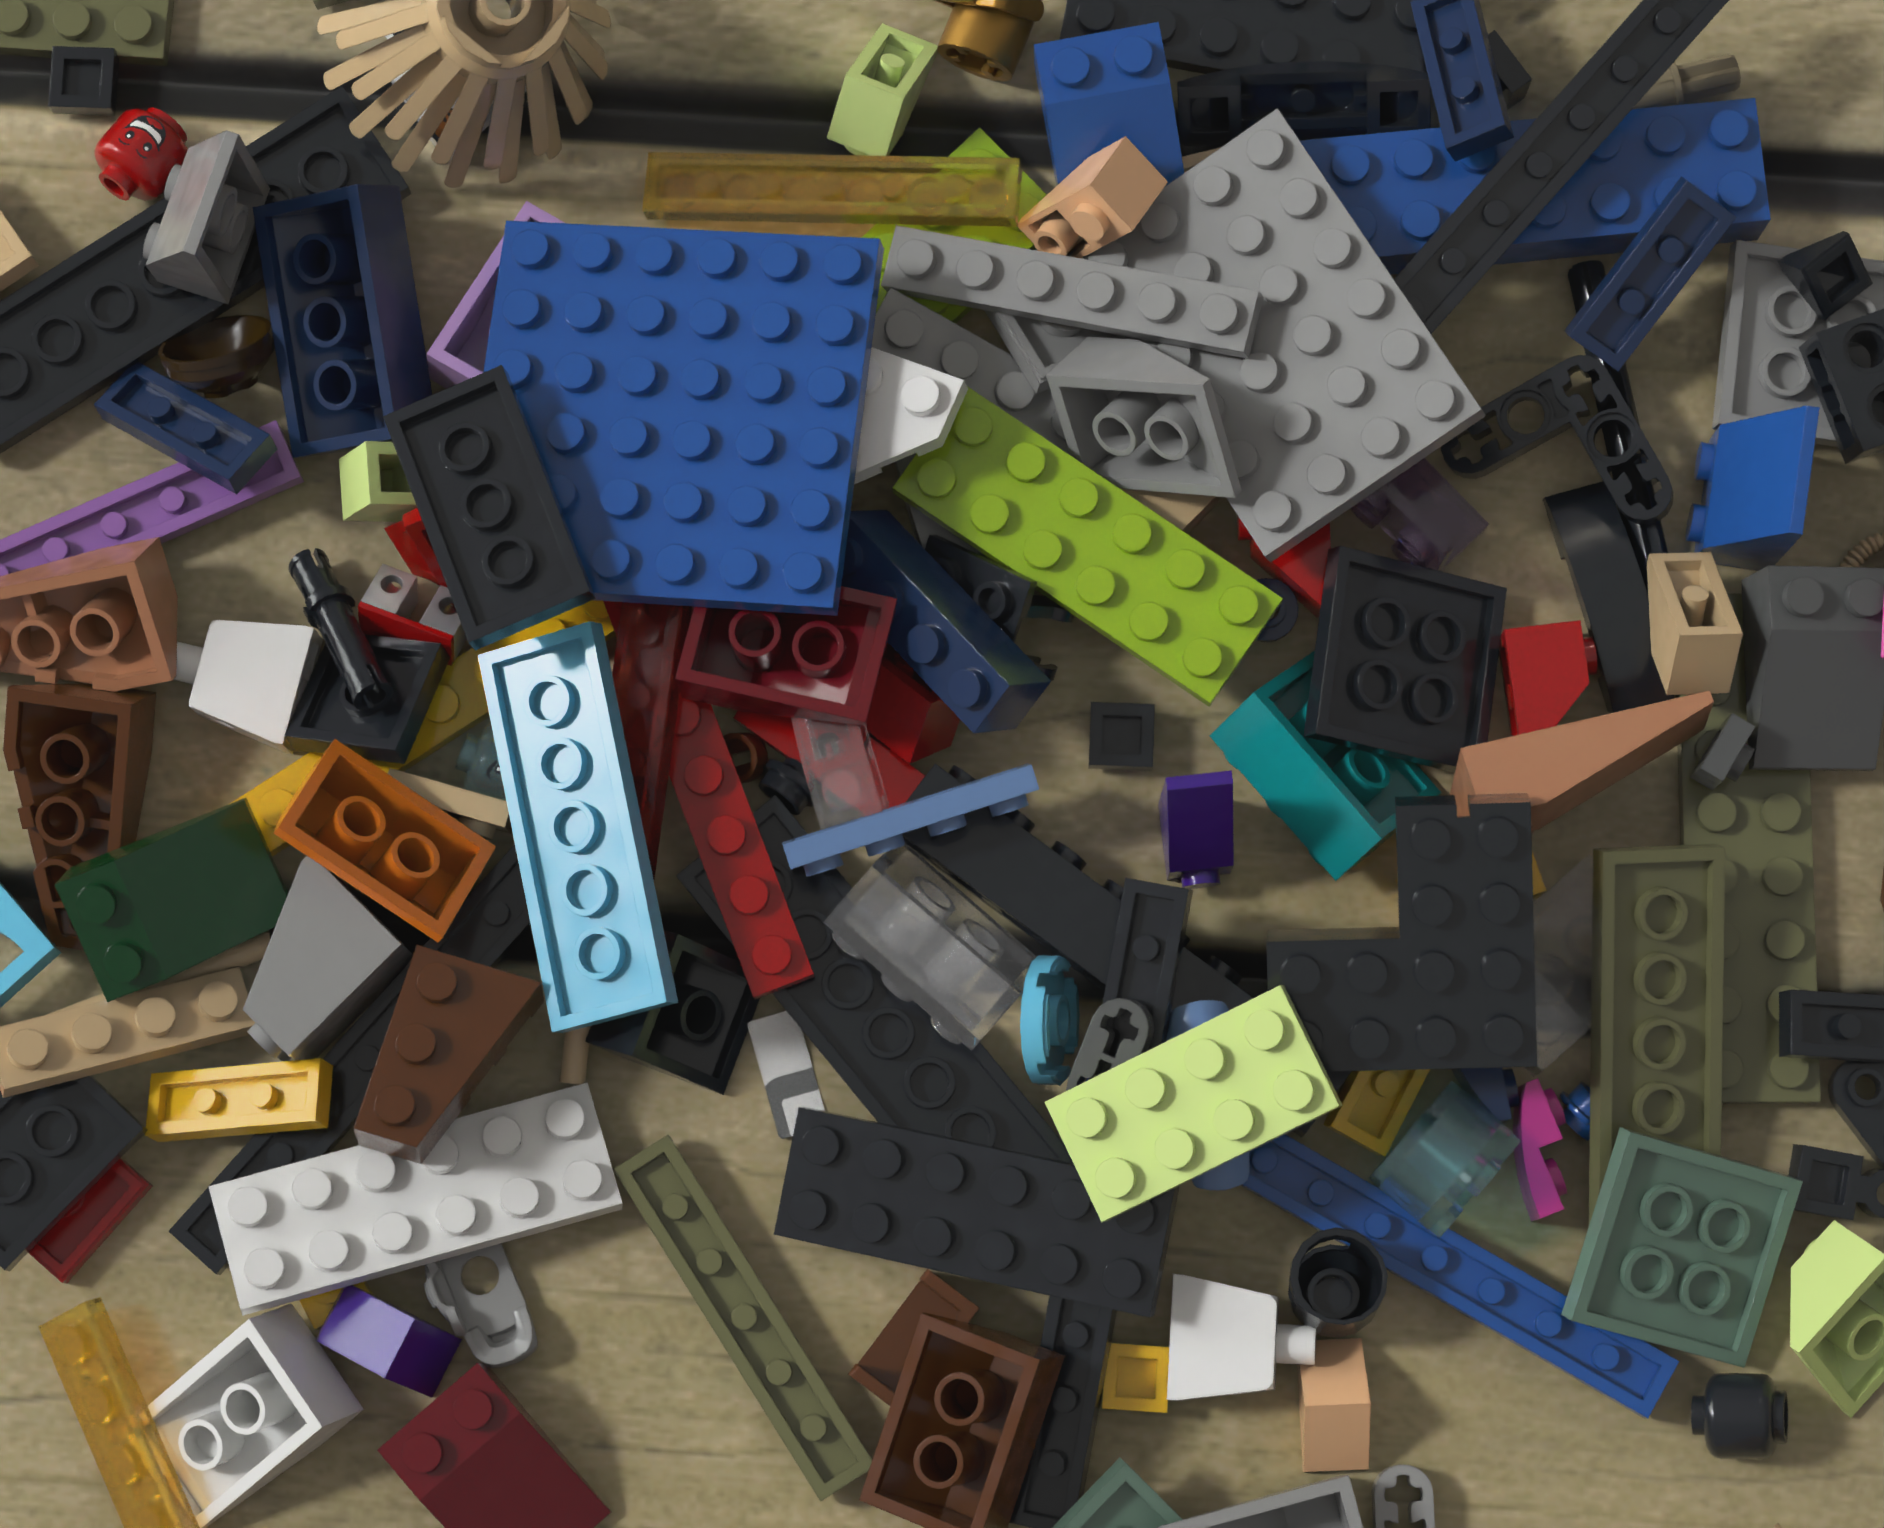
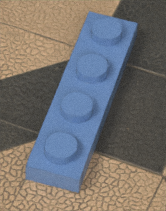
M1027 763L784 841L782 845L790 869L803 866L808 877L844 865L840 853L865 846L868 857L902 847L905 845L902 833L927 826L930 837L964 827L967 825L965 813L989 806L992 817L1021 809L1029 805L1026 794L1039 790L1032 764Z

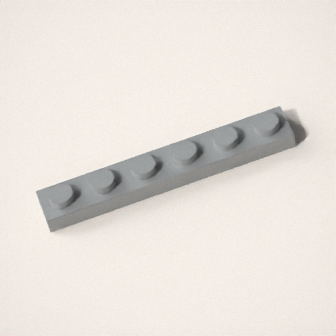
M898 225L895 228L881 286L887 292L890 288H893L905 296L1249 359L1264 298L1259 290Z

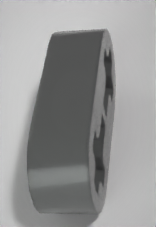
M1117 998L1108 1000L1098 1007L1092 1016L1071 1069L1066 1091L1082 1084L1085 1078H1094L1100 1075L1105 1061L1112 1064L1110 1068L1112 1069L1148 1051L1155 1027L1153 1017L1146 1006L1137 1000ZM1127 1009L1132 1013L1130 1024L1139 1029L1138 1035L1135 1039H1123L1116 1055H1113L1109 1051L1115 1038V1032L1106 1027L1109 1017H1122Z

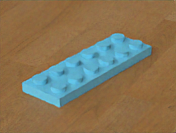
M589 621L478 655L552 1033H566L678 1003L602 624Z

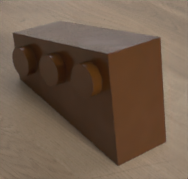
M416 945L353 1128L359 1146L422 1164L471 1099L470 1095L493 1065L496 1066L508 1050L507 1046L529 1017L534 1016L543 1004L542 982Z

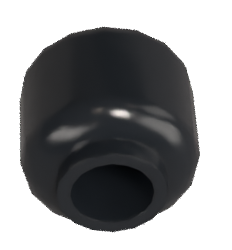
M1717 1373L1708 1380L1704 1396L1693 1395L1692 1433L1693 1435H1705L1706 1446L1710 1454L1715 1458L1764 1460L1773 1455L1777 1444L1787 1443L1789 1419L1787 1392L1776 1390L1772 1378L1766 1374Z

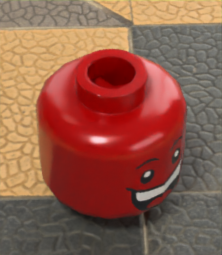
M150 107L146 111L139 108L126 110L98 141L94 150L96 162L102 170L99 174L100 182L110 193L125 201L129 200L131 196L143 201L158 199L165 191L166 181L172 167L175 164L181 166L187 153L185 145L187 135L175 119L160 109Z

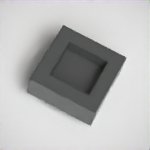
M1732 713L1719 727L1690 778L1710 790H1714L1723 782L1725 777L1735 782L1755 751V748L1746 744L1755 726Z

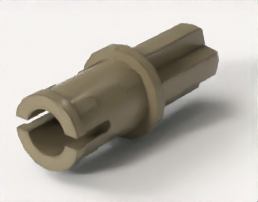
M1725 54L1678 66L1674 62L1633 109L1683 105L1684 102L1735 91L1740 87L1741 82L1737 60L1734 55Z

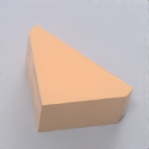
M1362 1339L1316 1340L1315 1365L1297 1364L1303 1472L1369 1469L1371 1401Z

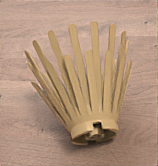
M388 0L320 17L317 24L318 33L323 35L339 31L336 36V44L339 49H347L405 30L326 71L323 80L326 88L333 90L370 71L355 81L351 87L355 98L364 100L406 72L349 124L351 133L361 139L415 92L385 127V133L389 138L400 140L423 114L391 163L392 167L399 172L409 171L455 103L431 155L432 161L441 165L447 164L452 157L444 180V184L451 188L460 187L464 182L494 99L483 166L488 170L499 168V182L508 183L514 180L517 175L525 84L534 155L541 156L546 153L548 159L551 160L560 153L562 143L550 68L576 125L587 119L593 106L564 40L598 78L604 80L608 71V63L605 60L603 48L577 22L570 12L605 28L611 27L610 14L607 9L599 6L596 0H505L511 10L510 19H501L493 15L488 9L486 0Z

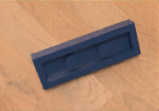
M1411 1L1412 12L1445 147L1456 162L1514 138L1480 1Z
M1681 176L1564 331L1569 337L1619 371L1736 219V216Z
M139 362L126 369L94 403L101 418L236 495L278 450L269 433Z

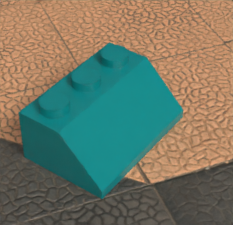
M1314 650L1254 691L1210 737L1224 752L1228 762L1238 769L1265 799L1269 809L1276 816L1280 817L1307 847L1311 857L1323 866L1334 880L1337 881L1396 833L1395 797L1438 796L1442 792L1416 763L1303 737Z

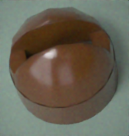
M747 732L724 735L723 737L732 761V755L751 753V762L735 766L740 782L749 783L763 775V767L769 760L765 743L755 735Z

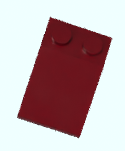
M841 586L838 616L694 607L675 677L681 696L685 699L748 713L867 725L898 603L897 598Z
M476 1363L377 1450L419 1501L445 1528H594L612 1513L485 1363Z

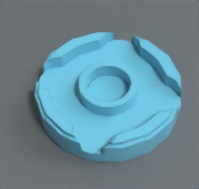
M1038 955L1030 963L1022 993L1020 1017L1022 1055L1025 1069L1031 1082L1038 1085H1061L1071 1072L1070 1066H1062L1064 1055L1074 1054L1075 1047L1078 1046L1080 1021L1078 988L1074 983L1073 977H1064L1063 971H1069L1071 965L1066 958L1061 956Z

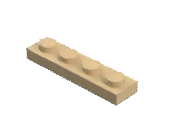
M235 967L131 993L110 1002L104 1000L0 1026V1090L2 1097L5 1098L250 1035L247 1031L255 1022L243 1011L248 993L240 968Z

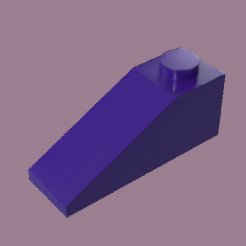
M1232 770L1166 777L1158 809L1167 881L1181 879L1182 888L1185 889L1220 885V875L1230 874L1234 866Z

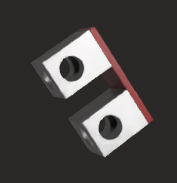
M382 564L358 604V621L364 634L441 643L450 656L447 665L452 666L467 638L457 611L449 605L453 601L448 588L440 585L419 623L410 620L409 617L418 603L417 576ZM391 582L399 583L402 587L401 590L396 588Z

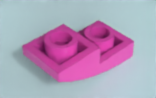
M1538 1078L1517 1087L1519 1105L1514 1107L1512 1129L1517 1177L1531 1222L1563 1210L1564 1207L1560 1196L1567 1194L1566 1185L1557 1163L1553 1158L1544 1160L1539 1149L1563 1139L1559 1126L1566 1124V1119L1553 1089L1543 1090Z

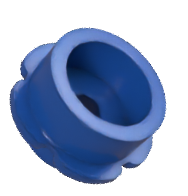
M1580 1082L1569 1095L1563 1091L1560 1094V1099L1567 1105L1563 1110L1566 1123L1578 1135L1589 1141L1590 1087L1584 1082Z

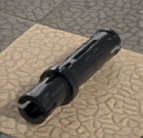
M318 548L314 550L313 555L318 563L317 566L310 550H303L291 559L288 569L305 599L307 607H303V612L310 625L319 629L327 648L345 681L356 709L362 712L367 711L368 705L363 697L365 694L371 710H378L391 700L393 688L381 669L353 613L352 607H355V601L347 587L340 585L323 550Z

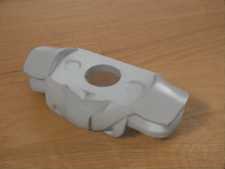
M502 1243L424 1265L427 1281L424 1283V1288L430 1304L434 1309L438 1308L445 1319L451 1324L456 1336H464L473 1355L478 1360L484 1362L487 1367L500 1368L517 1364L536 1351L538 1341L530 1310ZM478 1256L490 1258L499 1270L497 1285L492 1291L483 1295L471 1293L466 1289L462 1281V1271L465 1264Z

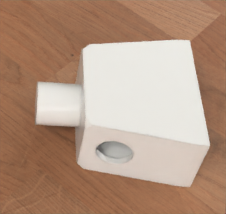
M213 620L209 625L203 648L177 642L176 677L173 680L193 684L189 698V707L198 715L277 750L293 754L294 748L284 735L318 661L323 638L314 628L303 625Z
M1173 1274L1167 1400L1185 1401L1275 1390L1276 1363L1315 1365L1316 1328L1307 1325L1278 1324L1279 1298L1277 1296L1187 1275Z

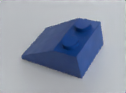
M1159 22L1034 44V68L1056 186L1089 156L1125 136L1168 181L1166 186L1184 174L1172 90Z
M1806 405L1722 424L1714 432L1709 443L1700 442L1695 462L1694 479L1704 481L1701 504L1692 503L1686 527V541L1695 542L1694 552H1711L1716 565L1759 571L1768 565H1775L1803 535L1820 407Z

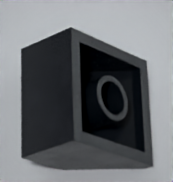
M664 930L678 1003L592 1025L585 1042L629 1061L724 1095L747 1035L748 1023L753 1019L760 998L754 1000L739 961L680 934Z

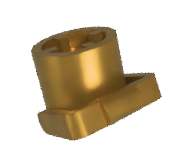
M932 0L953 8L937 46L938 52L951 64L968 73L994 81L1011 80L1032 27L1043 16L1044 4L1041 0Z

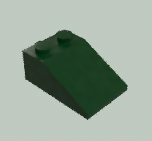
M247 798L72 866L55 883L57 892L107 1002L166 980L274 928L288 895L286 886Z

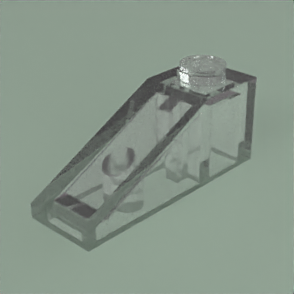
M791 717L802 767L821 829L882 812L889 807L866 725Z

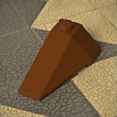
M92 684L11 685L8 687L3 751L8 771L13 770L21 800L22 807L18 808L22 829H28L36 862L33 875L48 937L57 947L84 950L57 892L55 883L70 867L136 841L152 754L156 692L138 689L111 692L92 689Z

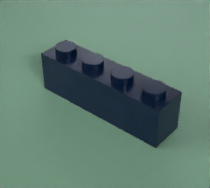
M888 510L851 511L841 586L897 598L898 603L888 643L974 734L1016 729L1051 683V680Z

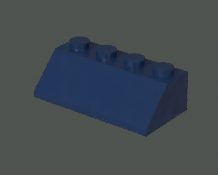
M355 184L252 207L292 457L300 458L351 451L365 441L392 442L383 416L432 395L399 186Z

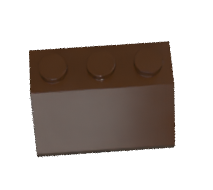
M926 1312L921 1313L859 1501L924 1528H1008L1065 1356L1005 1332Z

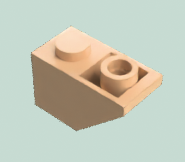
M1125 136L1084 160L1028 211L1016 226L1031 240L1037 251L1069 256L1068 254L1074 251L1070 257L1083 258L1132 232L1168 181Z

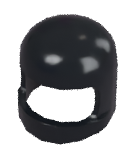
M1342 1228L1317 1231L1301 1244L1291 1263L1288 1297L1293 1313L1303 1325L1316 1328V1334L1320 1336L1341 1338L1356 1334L1372 1321L1386 1294L1388 1274L1383 1258L1374 1246L1356 1231ZM1334 1239L1350 1243V1246L1330 1244L1312 1249L1319 1243Z

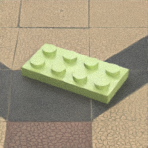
M1279 985L1044 1102L1101 1222L1113 1219L1343 1106L1284 985Z

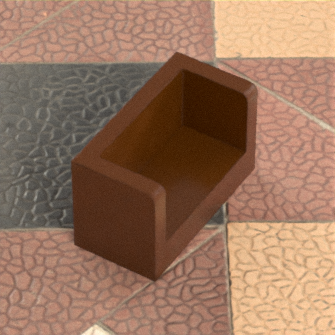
M926 1269L920 1277L918 1284L859 1363L855 1364L848 1373V1375L889 1406H891L921 1313L926 1312L970 1323L980 1310L978 1306L929 1269Z

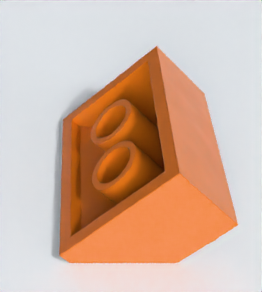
M337 739L332 741L307 774L280 816L273 833L436 942H439L445 935L497 847Z

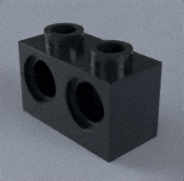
M1883 308L1819 331L1799 346L1845 464L1884 451V425L1880 424L1872 413L1873 401L1884 403ZM1849 342L1859 343L1867 349L1871 358L1870 368L1860 367L1852 361L1848 353Z

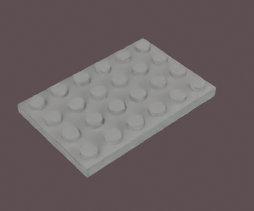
M1278 108L1165 186L1132 232L1082 258L1259 290L1264 297L1249 359L1121 335L1123 339L1140 340L1210 378L1242 492L1236 498H1226L1265 558L1270 562L1486 416Z

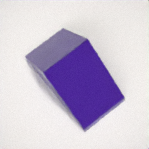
M354 1285L341 1289L316 1338L317 1342L379 1376L431 1398L462 1340Z

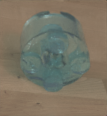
M1451 1081L1411 1125L1406 1134L1389 1151L1368 1179L1426 1230H1430L1440 1238L1464 1210L1463 1207L1473 1195L1477 1197L1501 1169L1500 1165L1514 1151L1521 1140L1512 1133L1511 1129L1465 1090Z

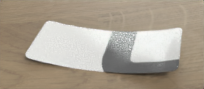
M784 1011L752 1020L748 1023V1030L778 1136L782 1139L793 1136L799 1107H809L825 1111L803 1031L788 1012Z

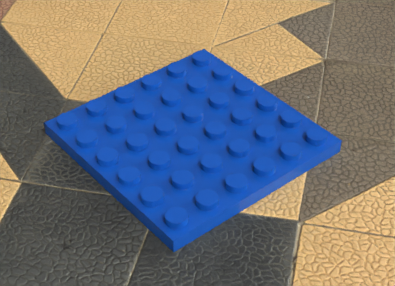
M506 221L483 373L502 365L509 374L596 598L594 600L838 616L884 247L879 238Z

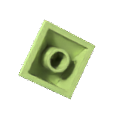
M1833 1220L1823 1233L1807 1246L1803 1255L1791 1267L1790 1347L1841 1411L1852 1418L1884 1382V1253Z

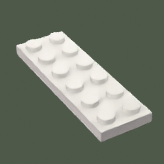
M588 1082L456 1118L422 1164L358 1145L208 1186L242 1316L622 1210L621 1196Z

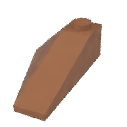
M155 537L100 548L0 576V672L35 676L36 682L56 684L59 680L92 684V689L111 692L173 681L176 677L178 595L160 538Z
M1709 690L1460 748L1450 795H1455L1457 816H1470L1468 795L1527 793L1531 802L1532 834L1534 830H1539L1704 730L1714 703L1711 692Z

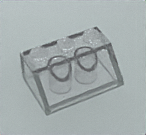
M906 843L902 847L885 852L867 870L823 922L834 931L832 937L844 952L856 959L864 957L883 974L881 976L882 982L895 996L906 1002H911L912 1000L932 1016L930 1019L931 1024L942 1037L954 1044L962 1042L971 1051L1022 994L1030 963L1037 957Z

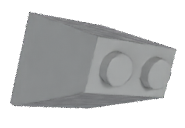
M308 856L300 862L243 1007V1011L255 1022L247 1032L273 1058L277 1057L281 1061H289L291 1058L295 1060L317 1058L376 1000L410 962L414 954L334 873Z

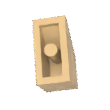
M1711 552L1649 554L1647 560L1651 654L1666 695H1692L1709 690L1711 694L1729 693L1743 632Z

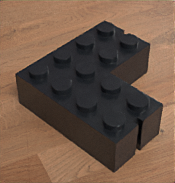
M1527 793L1468 795L1470 816H1457L1455 795L1395 797L1399 927L1267 931L1268 991L1279 985L1285 986L1326 1072L1537 1067L1531 802Z

